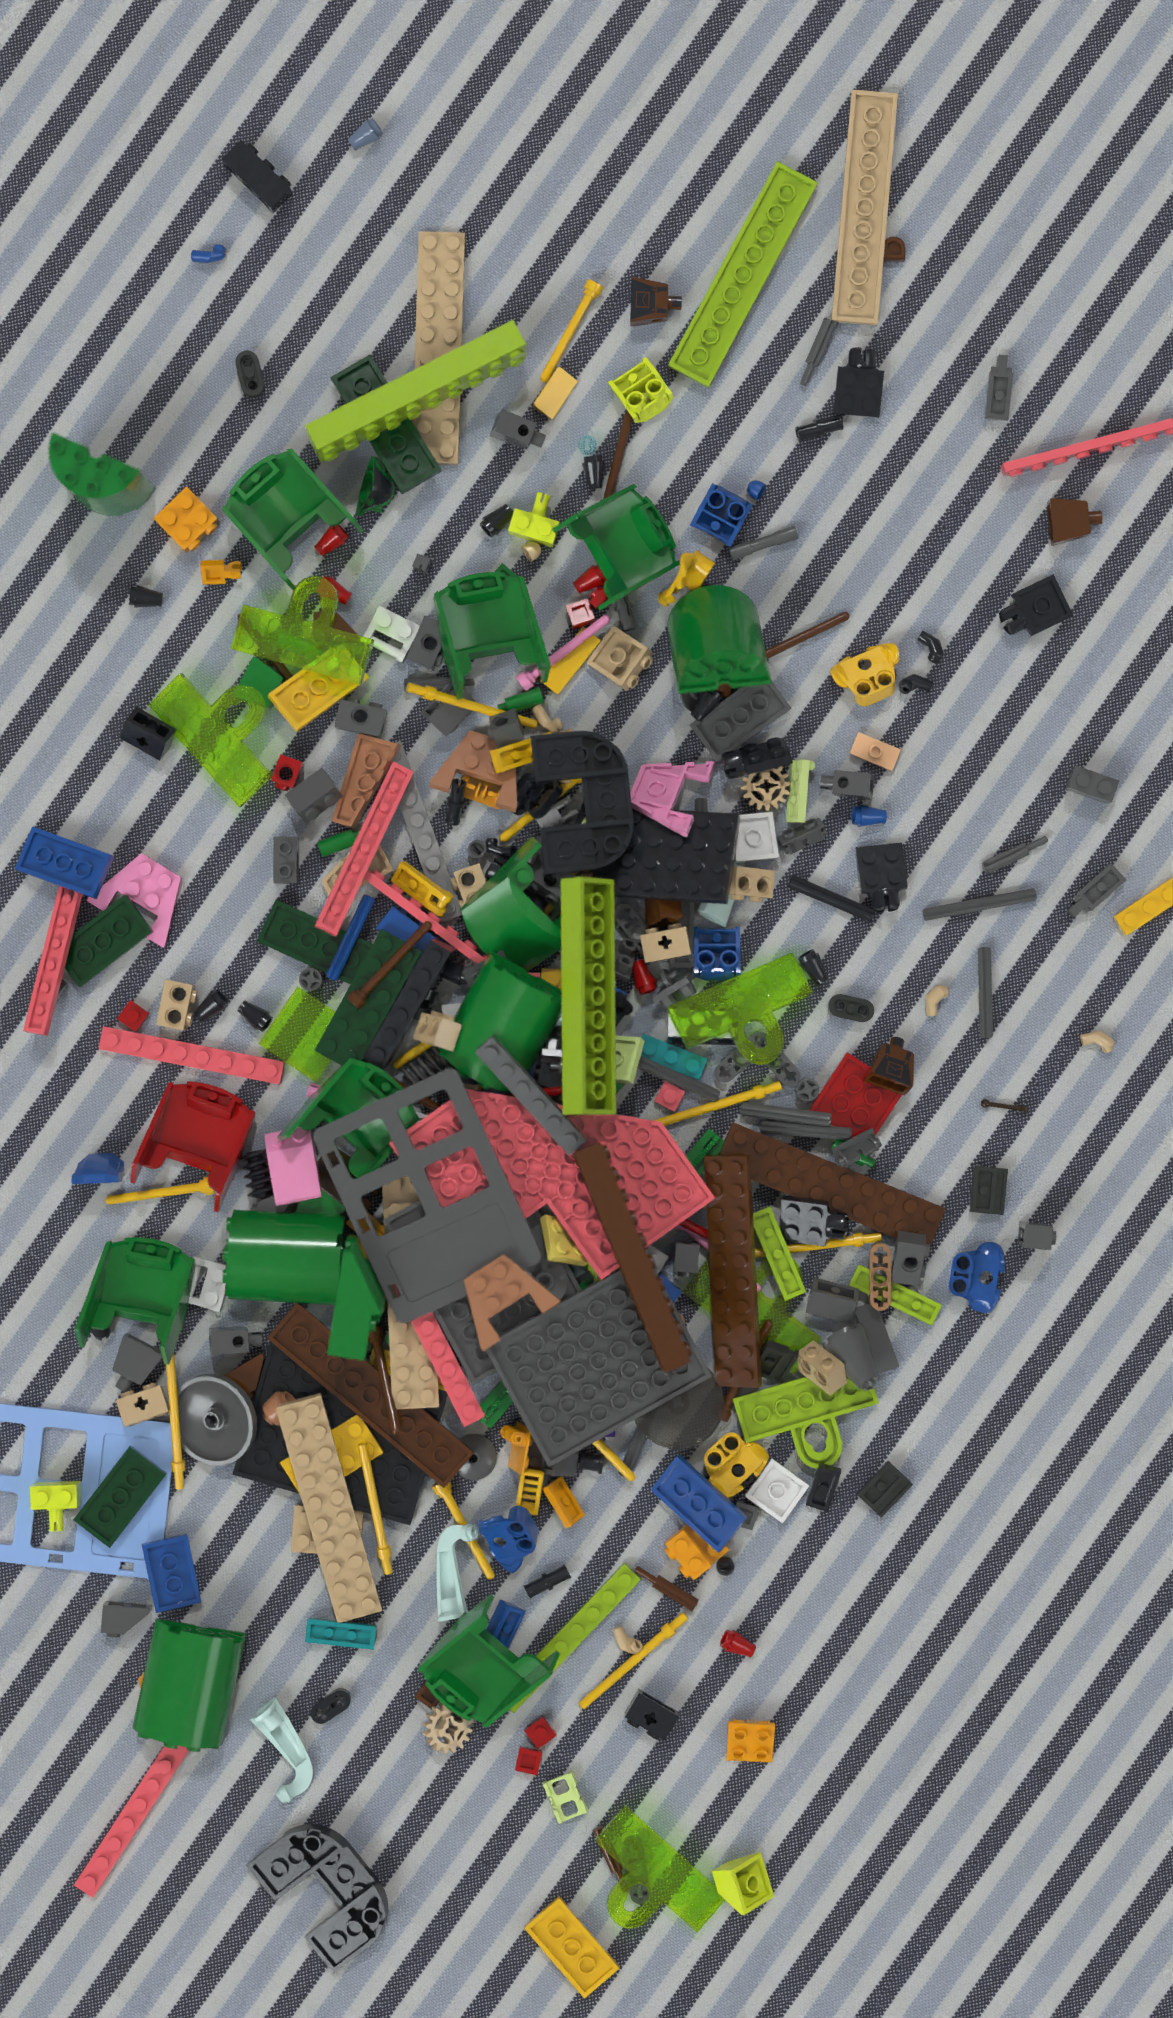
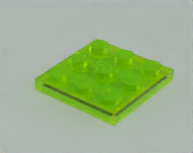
M297 986L258 1044L317 1083L332 1060L314 1050L335 1011Z

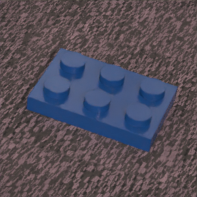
M187 1533L141 1544L156 1613L201 1603Z

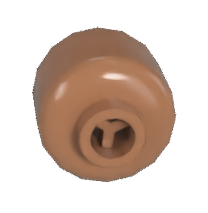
M275 1392L263 1404L264 1419L271 1425L281 1426L276 1405L296 1399L289 1392Z

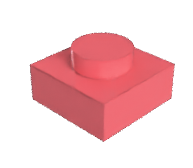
M664 1081L654 1101L675 1112L685 1091Z

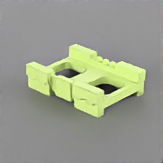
M572 1770L564 1775L542 1782L559 1824L587 1813V1805L584 1798H580L579 1790L576 1787L577 1781ZM565 1779L569 1790L559 1795L556 1794L552 1784ZM571 1800L575 1801L578 1811L565 1816L561 1805Z

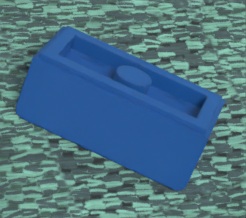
M500 1600L486 1630L504 1646L509 1648L526 1611L507 1601Z

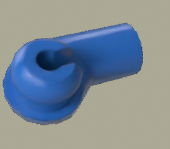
M215 244L213 251L192 250L191 260L202 263L221 261L226 256L224 254L226 248L223 245Z

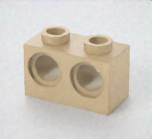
M480 863L453 872L455 877L451 878L454 890L455 892L460 890L462 899L458 900L460 907L486 883ZM467 873L473 874L475 877V882L471 886H465L462 883V877Z
M733 866L729 895H731L730 899L744 900L745 896L749 897L751 902H763V898H773L775 871Z
M165 979L156 1025L179 1030H186L187 1026H191L193 1013H190L191 1004L196 1003L198 990H194L195 985ZM180 987L186 991V997L182 1001L175 998V991ZM174 1010H178L181 1013V1020L176 1024L170 1019V1014Z
M431 1011V1014L421 1013L413 1039L431 1046L453 1051L462 1025L454 1022L455 1017L444 1013L441 1014L435 1011Z
M814 1340L799 1350L797 1359L799 1372L826 1393L831 1395L847 1383L844 1363Z

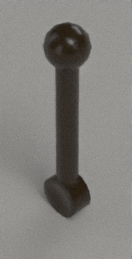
M987 1099L981 1101L983 1108L997 1107L1029 1112V1107L989 1102Z

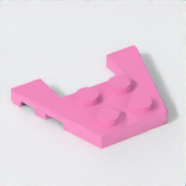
M706 761V764L694 765V762H686L685 765L672 766L671 763L642 764L630 792L632 808L678 834L688 837L694 822L693 815L673 811L685 779L709 783L715 769V762Z
M141 853L102 886L97 900L89 897L87 901L104 911L109 907L117 892L127 895L129 899L158 916L151 927L154 932L147 938L165 948L182 877Z

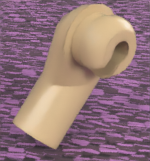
M541 704L533 707L532 712L544 728L552 731V733H558V730L563 728L564 725L558 717L551 721Z
M934 986L925 997L926 1016H938L937 1003L941 999L948 997L949 989L947 986Z
M1102 1031L1080 1035L1083 1046L1096 1043L1101 1046L1102 1051L1105 1053H1110L1114 1049L1113 1038Z
M623 1625L612 1629L620 1650L631 1654L639 1653L642 1650L643 1645L641 1641L626 1636Z

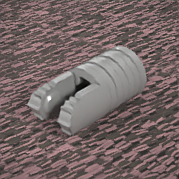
M568 795L558 801L543 817L536 819L541 828L559 826L579 813L578 808H572L562 816L558 812V809L572 801L571 796Z

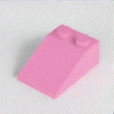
M299 1127L288 1139L281 1141L277 1136L282 1131L264 1134L276 1206L322 1197L316 1144L313 1139L312 1130H303Z

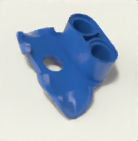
M984 1242L978 1246L976 1251L959 1253L953 1259L949 1280L950 1292L955 1296L967 1299L971 1309L977 1312H992L1000 1298L1002 1289H997L999 1271L1005 1272L1002 1247L994 1242ZM962 1256L967 1257L970 1261V1266L967 1269H962L959 1266L958 1261ZM988 1271L992 1274L993 1280L990 1284L985 1285L980 1281V1274L982 1272ZM958 1279H962L966 1283L964 1292H959L955 1288V1282Z
M522 1506L512 1507L508 1518L499 1515L486 1520H477L479 1533L484 1535L488 1542L490 1553L507 1572H516L522 1565L523 1557L535 1550L539 1530L526 1508ZM500 1537L503 1538L506 1541V1543L500 1545L495 1543L494 1539Z

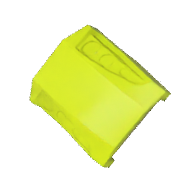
M647 357L643 358L641 363L614 381L610 380L608 382L610 388L627 409L635 423L647 422L665 410L674 398L672 392Z

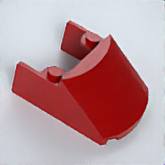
M187 1081V1084L168 1083L132 1163L130 1183H136L143 1166L157 1169L163 1166L166 1158L173 1159L210 1172L208 1185L212 1190L217 1191L214 1212L218 1213L230 1184L235 1178L240 1158L242 1157L255 1119V1111L253 1109L251 1111L243 1104V1100L236 1095L210 1084Z

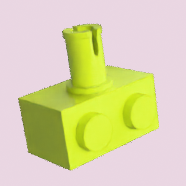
M537 492L532 512L514 509L508 533L509 535L553 548L558 531L554 533L552 529L559 525V521L545 516L551 496L545 494L541 503L543 493Z
M81 1481L33 1483L30 1486L31 1510L47 1509L49 1511V1531H63V1510L66 1508H78L81 1505Z

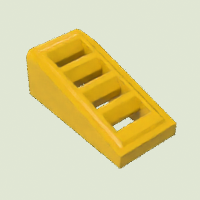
M524 1469V1475H520L516 1506H522L531 1515L538 1516L544 1471ZM525 1475L539 1477L538 1481L525 1479ZM524 1483L538 1486L537 1488L524 1486ZM523 1491L534 1492L536 1495L524 1494ZM522 1498L535 1500V1503L521 1500Z

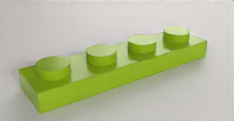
M768 1206L754 1212L755 1231L784 1300L786 1301L805 1293V1287L771 1207Z
M858 1264L848 1285L869 1295V1269ZM876 1272L874 1273L873 1278L875 1282L883 1283L886 1280V1277ZM891 1282L890 1306L932 1326L942 1304L899 1283ZM873 1286V1290H878V1297L876 1299L886 1302V1298L882 1296V1289L887 1290V1286Z

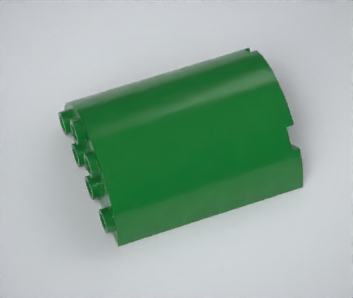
M52 432L48 448L51 468L60 483L89 510L106 516H120L135 509L137 510L153 494L155 487L139 469L104 454L99 458H93L90 455V448Z
M725 585L704 586L687 593L674 605L669 614L667 629L677 694L718 690V686L723 683L731 685L732 688L772 684L759 614L755 604L745 593Z
M490 951L454 1016V1022L462 1025L454 1050L449 1051L439 1048V1055L456 1067L459 1075L465 1078L471 1077L482 1088L489 1089L491 1087L512 1094L475 1053V1050L494 1035L529 1073L562 1015V990L540 977L529 974L524 968Z
M233 1210L232 1217H227L226 1231H229V1239H227L226 1247L223 1249V1261H226L222 1276V1283H226L225 1296L233 1300L335 1305L344 1251L345 1216Z
M156 1618L132 1726L138 1732L137 1736L164 1742L165 1747L177 1749L178 1746L187 1747V1750L193 1752H200L201 1748L218 1749L223 1744L247 1634L245 1632L214 1627L205 1628L195 1624Z

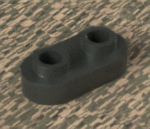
M249 350L242 351L237 355L235 361L241 389L248 397L255 398L260 396L265 388L260 362L254 352ZM246 360L252 361V365L250 367L244 366V362ZM253 382L257 383L255 390L249 389V385Z
M837 994L831 997L828 1002V1009L835 1017L857 1022H867L874 1015V1006L866 999ZM841 1001L844 1004L842 1010L836 1009V1002ZM861 1006L866 1008L864 1015L858 1013V1008Z

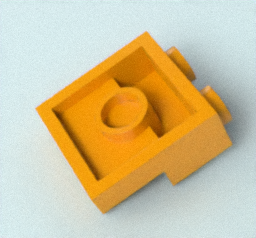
M188 487L184 488L154 517V520L186 553L189 550L191 552L194 551L201 544L200 539L206 534L208 536L211 535L218 528L217 523L219 522L218 518Z
M688 1524L665 1540L667 1547L664 1549L672 1561L675 1558L679 1561L681 1573L686 1578L691 1576L693 1580L708 1570L715 1561L730 1550L726 1545L718 1553Z

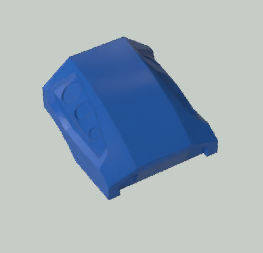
M712 483L690 526L707 533L731 547L753 504Z
M694 927V977L705 981L731 980L740 977V927H735V929H698V927Z
M113 1153L89 1154L78 1163L75 1173L72 1174L71 1184L121 1182L124 1172V1161Z

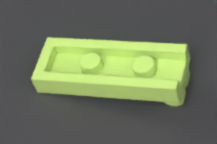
M803 759L792 760L793 763L790 764L789 782H791V785L788 786L790 794L787 797L786 822L805 823L809 770L815 768V763Z

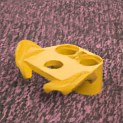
M697 550L693 554L683 553L680 557L678 575L670 588L658 594V602L662 606L668 607L669 603H675L676 601L672 594L679 593L680 589H683L684 586L691 591L700 588L714 567L715 562Z
M894 643L868 647L866 652L853 658L848 656L835 664L830 669L831 676L837 685L849 688L854 694L855 702L858 705L864 707L890 697L896 691L894 667L899 661L898 647ZM861 660H869L871 667L867 670L860 669L858 663ZM882 681H889V682H890V684L885 685V686H884V685H881L880 683H881ZM862 690L869 691V693L865 695L859 694V692Z
M733 1432L727 1433L705 1453L704 1466L710 1476L708 1481L723 1495L730 1498L744 1489L741 1484L753 1473L756 1477L760 1475L768 1462L769 1454L758 1442L746 1443L738 1434ZM728 1439H734L738 1443V1447L734 1450H729L726 1448L725 1442ZM713 1454L718 1455L721 1462L715 1466L711 1465L708 1462V1457ZM736 1464H741L745 1468V1473L741 1477H735L732 1474L731 1469Z

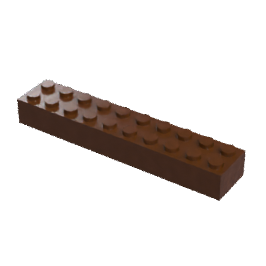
M598 1142L572 1153L661 1371L667 1373L691 1363L689 1358L693 1355L688 1342L682 1341L680 1335L684 1333L679 1320L673 1319L671 1313L675 1310L670 1298H665L662 1291L666 1289L661 1276H656L653 1269L657 1268L653 1256L647 1255L644 1247L648 1245L643 1233H638L635 1227L636 1224H639L634 1211L628 1210L626 1203L630 1201L625 1189L619 1188L617 1181L621 1179L616 1167L611 1168L608 1159L612 1157L607 1145L602 1146L601 1142Z

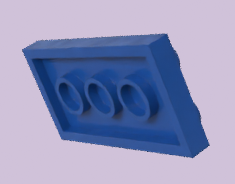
M32 826L15 869L97 900L114 856Z
M681 1455L675 1457L651 1488V1491L718 1553L723 1550L748 1518Z

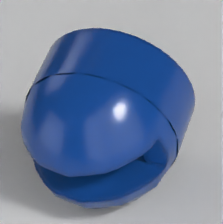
M758 480L749 482L747 487L748 495L757 501L766 490V484Z

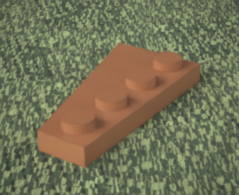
M358 733L340 791L343 797L337 801L332 822L356 828L401 747L400 744Z

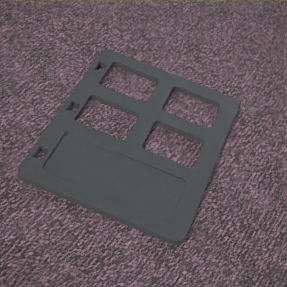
M449 1068L315 1130L313 1134L315 1144L393 1313L399 1322L408 1323L467 1296L464 1279L503 1254L507 1255L524 1270L536 1265L541 1260L542 1253L462 1079L455 1069ZM446 1090L463 1125V1129L422 1149H415L399 1115V1110L435 1092ZM382 1119L396 1147L399 1158L394 1162L354 1179L345 1165L335 1140L372 1121ZM472 1147L488 1179L489 1187L443 1207L438 1200L425 1168L462 1149ZM333 1151L340 1164L334 1167L327 1154ZM408 1176L425 1210V1216L380 1236L377 1234L363 1204L362 1196L401 1177ZM365 1217L371 1229L365 1233L358 1222V1219ZM395 1283L401 1296L394 1299L388 1285L390 1286Z

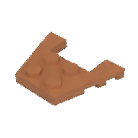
M470 730L429 782V788L449 793L455 773H459L502 786L496 807L515 813L517 810L516 768L496 773L490 754L491 750L498 748L496 741H491L488 735Z
M505 1254L464 1279L482 1351L501 1340L489 1318L526 1294L530 1293L542 1314L561 1302L556 1295L547 1290L545 1286L536 1281Z

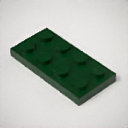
M124 895L73 934L65 969L77 985L82 987L154 931L129 897Z
M130 1445L73 1521L110 1548L167 1473Z

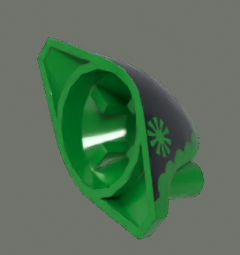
M371 456L366 469L355 513L357 516H362L368 510L381 513L383 506L387 505L394 496V482L381 469L377 457Z

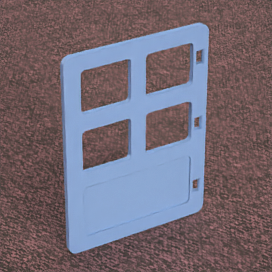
M0 1403V1421L20 1423L26 1426L21 1474L19 1476L0 1474V1491L14 1492L18 1495L13 1543H0V1562L149 1579L141 1544L165 1538L172 1476L171 1461H173L170 1422L147 1420L130 1427H124L120 1416ZM45 1427L82 1430L87 1433L79 1511L130 1445L167 1473L110 1548L79 1524H77L75 1548L73 1551L32 1546L35 1510L30 1508V1486L36 1482H63L60 1480L43 1479L39 1476ZM50 1554L63 1555V1562L49 1561ZM121 1562L134 1563V1571L120 1569Z

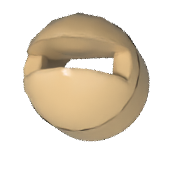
M531 541L522 546V551L526 558L532 562L540 556L541 547L537 542Z

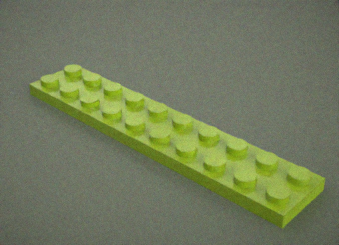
M778 161L776 162L668 364L669 368L709 388L816 189L818 182Z

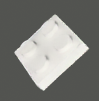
M773 812L740 815L734 863L779 858Z
M771 1458L746 1492L745 1497L783 1523L806 1492L809 1484Z

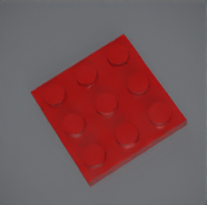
M846 1052L809 1108V1111L830 1113L832 1115L831 1125L852 1128V1138L870 1128H873L876 1136L902 1095L864 1082L869 1066Z

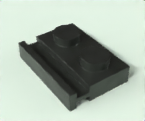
M974 1165L969 1212L1004 1215L1008 1169Z
M767 1340L760 1351L761 1376L769 1380L775 1378L778 1379V1383H782L798 1359L799 1350L792 1351L789 1350L788 1346Z
M887 1461L856 1494L882 1518L909 1490L913 1483L890 1461Z

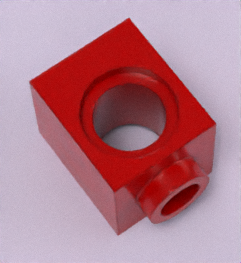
M280 754L271 779L272 782L276 783L275 787L287 792L289 788L293 789L296 787L304 763ZM285 768H290L293 771V776L289 780L281 778V772Z

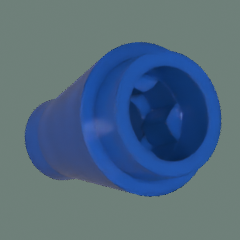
M862 804L852 808L851 821L853 825L862 827L886 823V810Z

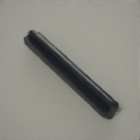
M795 875L791 877L788 883L790 889L868 922H871L875 915L873 908Z

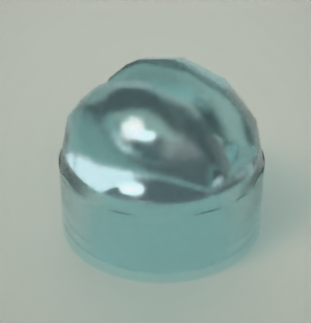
M589 435L583 436L578 443L580 452L585 455L594 453L597 448L596 440ZM585 439H590V450H585Z

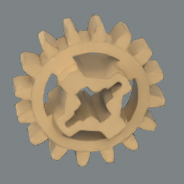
M782 766L759 772L758 779L751 783V780L756 773L749 774L747 777H741L745 785L740 786V789L746 791L742 798H750L749 806L756 803V810H760L762 805H764L765 811H769L770 805L777 809L778 801L785 803V799L782 796L790 794L788 790H785V787L791 785V782H785L788 773L781 774ZM769 771L773 772L779 780L775 781L771 778ZM764 780L766 783L775 784V786L767 788L766 792L764 789L756 787L763 784ZM779 789L777 796L772 799L773 792ZM751 791H756L760 794L762 801L755 798Z
M440 1702L439 1709L433 1706V1714L425 1715L429 1721L422 1724L427 1727L423 1735L429 1737L426 1743L433 1745L432 1748L434 1750H440L446 1754L449 1749V1751L455 1753L456 1746L462 1749V1741L470 1740L466 1735L473 1731L468 1728L472 1720L467 1721L460 1716L457 1719L453 1718L451 1713L454 1712ZM437 1737H442L445 1742H440Z

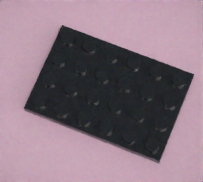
M632 808L634 826L627 850L614 864L604 869L593 871L592 878L614 880V897L728 904L740 815L736 813L673 810L693 815L694 822L688 837H684Z

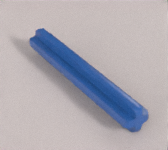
M366 894L363 895L326 974L328 978L334 981L339 979L374 904L375 899Z

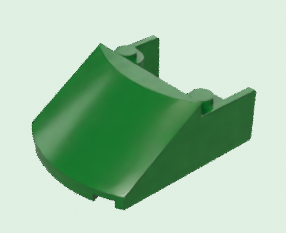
M291 448L277 455L271 454L248 469L229 492L228 501L225 506L223 505L222 511L295 592L297 588L284 574L293 563V557L287 550V546L320 517L331 526L338 525L347 518L360 534L364 530Z
M634 484L583 509L552 529L555 533L567 527L573 537L578 540H584L606 578L604 592L609 600L597 606L599 611L680 565V561L675 560L673 549L676 548V545L665 520L647 496L643 498L634 490L637 488Z
M503 572L476 573L458 578L448 583V586L441 591L434 593L433 599L444 663L448 667L457 699H462L465 683L464 677L470 674L472 668L470 660L514 652L519 663L523 665L537 664L542 683L548 681L551 664L524 577L505 576Z
M531 837L460 908L469 934L487 955H489L490 951L498 953L503 950L507 960L524 968L527 972L561 949V915L553 923L523 893L534 878V872L526 862L542 846L534 837Z
M349 1058L304 1103V1106L277 1138L280 1141L288 1139L298 1126L303 1130H312L322 1120L329 1124L403 1088L394 1078L375 1065ZM412 1104L399 1110V1115L406 1130L414 1126L419 1120ZM377 1119L342 1135L356 1149L348 1161L349 1171L356 1178L378 1169L393 1151L389 1144L392 1139L382 1119Z
M349 1234L342 1256L328 1355L364 1360L366 1351H371L372 1345L368 1341L370 1332H375L376 1325H380L381 1315L388 1307L387 1297L359 1237Z
M129 1237L124 1238L125 1241L106 1242L75 1327L79 1347L85 1348L91 1329H107L111 1326L114 1317L117 1316L157 1324L156 1335L161 1342L162 1358L164 1364L169 1365L181 1329L184 1330L195 1270V1260L183 1253L180 1248L156 1239Z
M489 1594L468 1613L464 1612L421 1661L418 1667L419 1673L422 1671L426 1679V1686L444 1706L467 1721H470V1718L482 1722L483 1727L491 1725L552 1675L560 1655L556 1650L544 1661H541L533 1654H523L518 1658L490 1634L486 1628L489 1624L487 1613L494 1599L492 1594Z

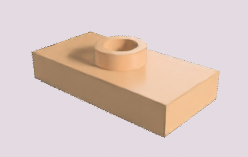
M858 732L849 754L892 772L901 749Z

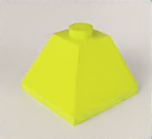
M761 1852L728 1861L712 1870L718 1893L741 1915H746L774 1897Z

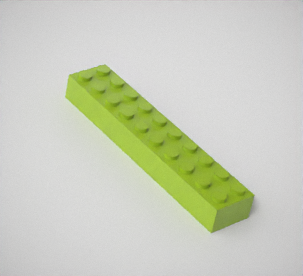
M511 320L306 424L305 429L308 440L320 462L325 460L326 462L332 461L339 456V453L345 450L352 451L356 449L360 442L366 439L371 441L377 438L380 432L386 429L393 430L400 426V422L405 419H415L427 408L435 409L442 404L441 401L449 397L454 399L460 396L463 390L469 387L471 389L476 388L483 383V380L489 377L496 378L504 372L503 370L510 366L515 368L521 365L524 359H526V342L514 320Z
M588 877L561 879L563 1115L616 1114L614 880Z

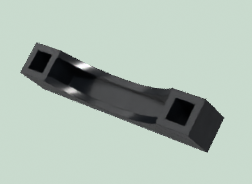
M438 937L430 941L363 1059L382 1070L390 1065L414 1017L445 970L456 948Z

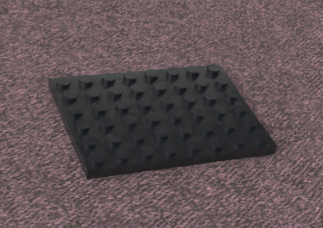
M270 1341L253 1400L257 1417L255 1440L246 1454L236 1460L232 1475L299 1494L280 1463L289 1456L281 1426L271 1425L264 1419V1402L278 1391L289 1392L296 1400L321 1393L331 1430L356 1415V1413ZM438 1389L439 1407L423 1409L440 1422L448 1394L446 1391ZM367 1424L384 1453L370 1461L382 1518L411 1525L425 1472ZM360 1467L345 1476L354 1510L372 1514L363 1469Z

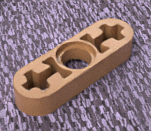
M875 1243L869 1250V1302L874 1309L879 1311L887 1309L891 1304V1251L884 1243ZM878 1247H882V1250L886 1251V1255L882 1256V1263H887V1267H873V1263L878 1264V1257L874 1255V1251H878ZM877 1270L886 1272L887 1278L883 1283L874 1281L873 1276ZM873 1286H887V1290L882 1289V1296L886 1298V1302H882V1306H878V1303L874 1302V1298L878 1297V1290H873Z

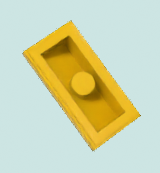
M558 366L533 403V408L553 420L578 381Z

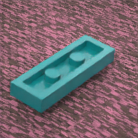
M642 1035L641 1038L645 1042L641 1056L697 1080L700 1079L707 1058L649 1035Z
M308 1617L305 1642L374 1650L377 1625L354 1622L338 1623L336 1620Z

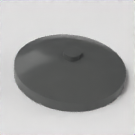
M202 1374L185 1382L177 1390L181 1447L186 1453L199 1462L213 1466L230 1464L246 1454L255 1440L257 1417L249 1396L236 1382L218 1374Z

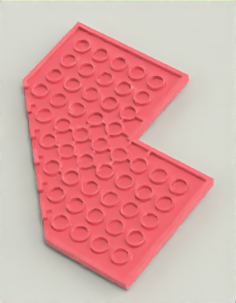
M466 1089L525 1218L547 1204L601 1280L619 1268L573 1155H568L516 1097ZM450 1099L409 1128L407 1132L415 1149L419 1150L461 1131L463 1125ZM556 1104L563 1111V1105ZM617 1114L566 1115L587 1138V1141L574 1152L601 1142L602 1146L607 1145L612 1157L608 1159L611 1168L616 1167L621 1180L617 1181L619 1188L625 1189L630 1202H627L626 1205L629 1211H634L639 1223L635 1227L638 1233H643L648 1246L715 1199L662 1122ZM391 1141L389 1144L399 1157L393 1141ZM472 1147L462 1149L425 1168L426 1174L443 1207L489 1187L488 1179Z

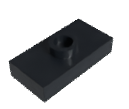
M819 1462L806 1499V1506L828 1512L841 1475V1468Z

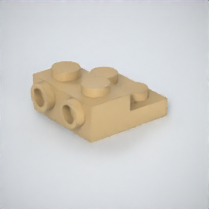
M613 625L586 663L627 692L629 688H634L638 684V675L642 669L646 670L650 667L653 661V653L649 648Z

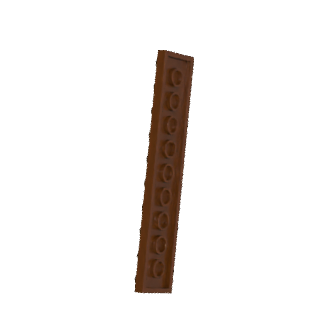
M734 1122L731 1123L719 1155H750L751 1180L793 1197L829 1201V1208L831 1210L845 1212L850 1220L897 1238L898 1231L925 1234L926 1244H930V1247L946 1210L942 1206L848 1168L837 1166L831 1161Z
M750 1155L704 1156L705 1184L715 1197L706 1206L716 1386L759 1388L762 1386Z
M296 1303L267 1339L434 1481L445 1488L474 1454V1451L423 1408L396 1409L401 1431L398 1435H394L391 1432L379 1371L366 1359L357 1360L328 1355L331 1330L300 1303Z

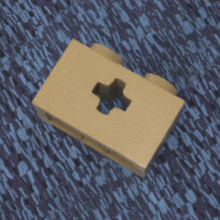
M681 923L668 925V930L659 932L658 928L645 930V935H640L645 963L692 955L687 927H682ZM664 936L672 940V944L668 945V949L660 946L659 943L663 941Z
M151 1383L143 1386V1391L134 1394V1390L120 1394L121 1398L117 1399L116 1403L124 1427H130L169 1413V1404L163 1386H156V1383ZM141 1398L149 1403L145 1405V1410L137 1407V1404L141 1402Z

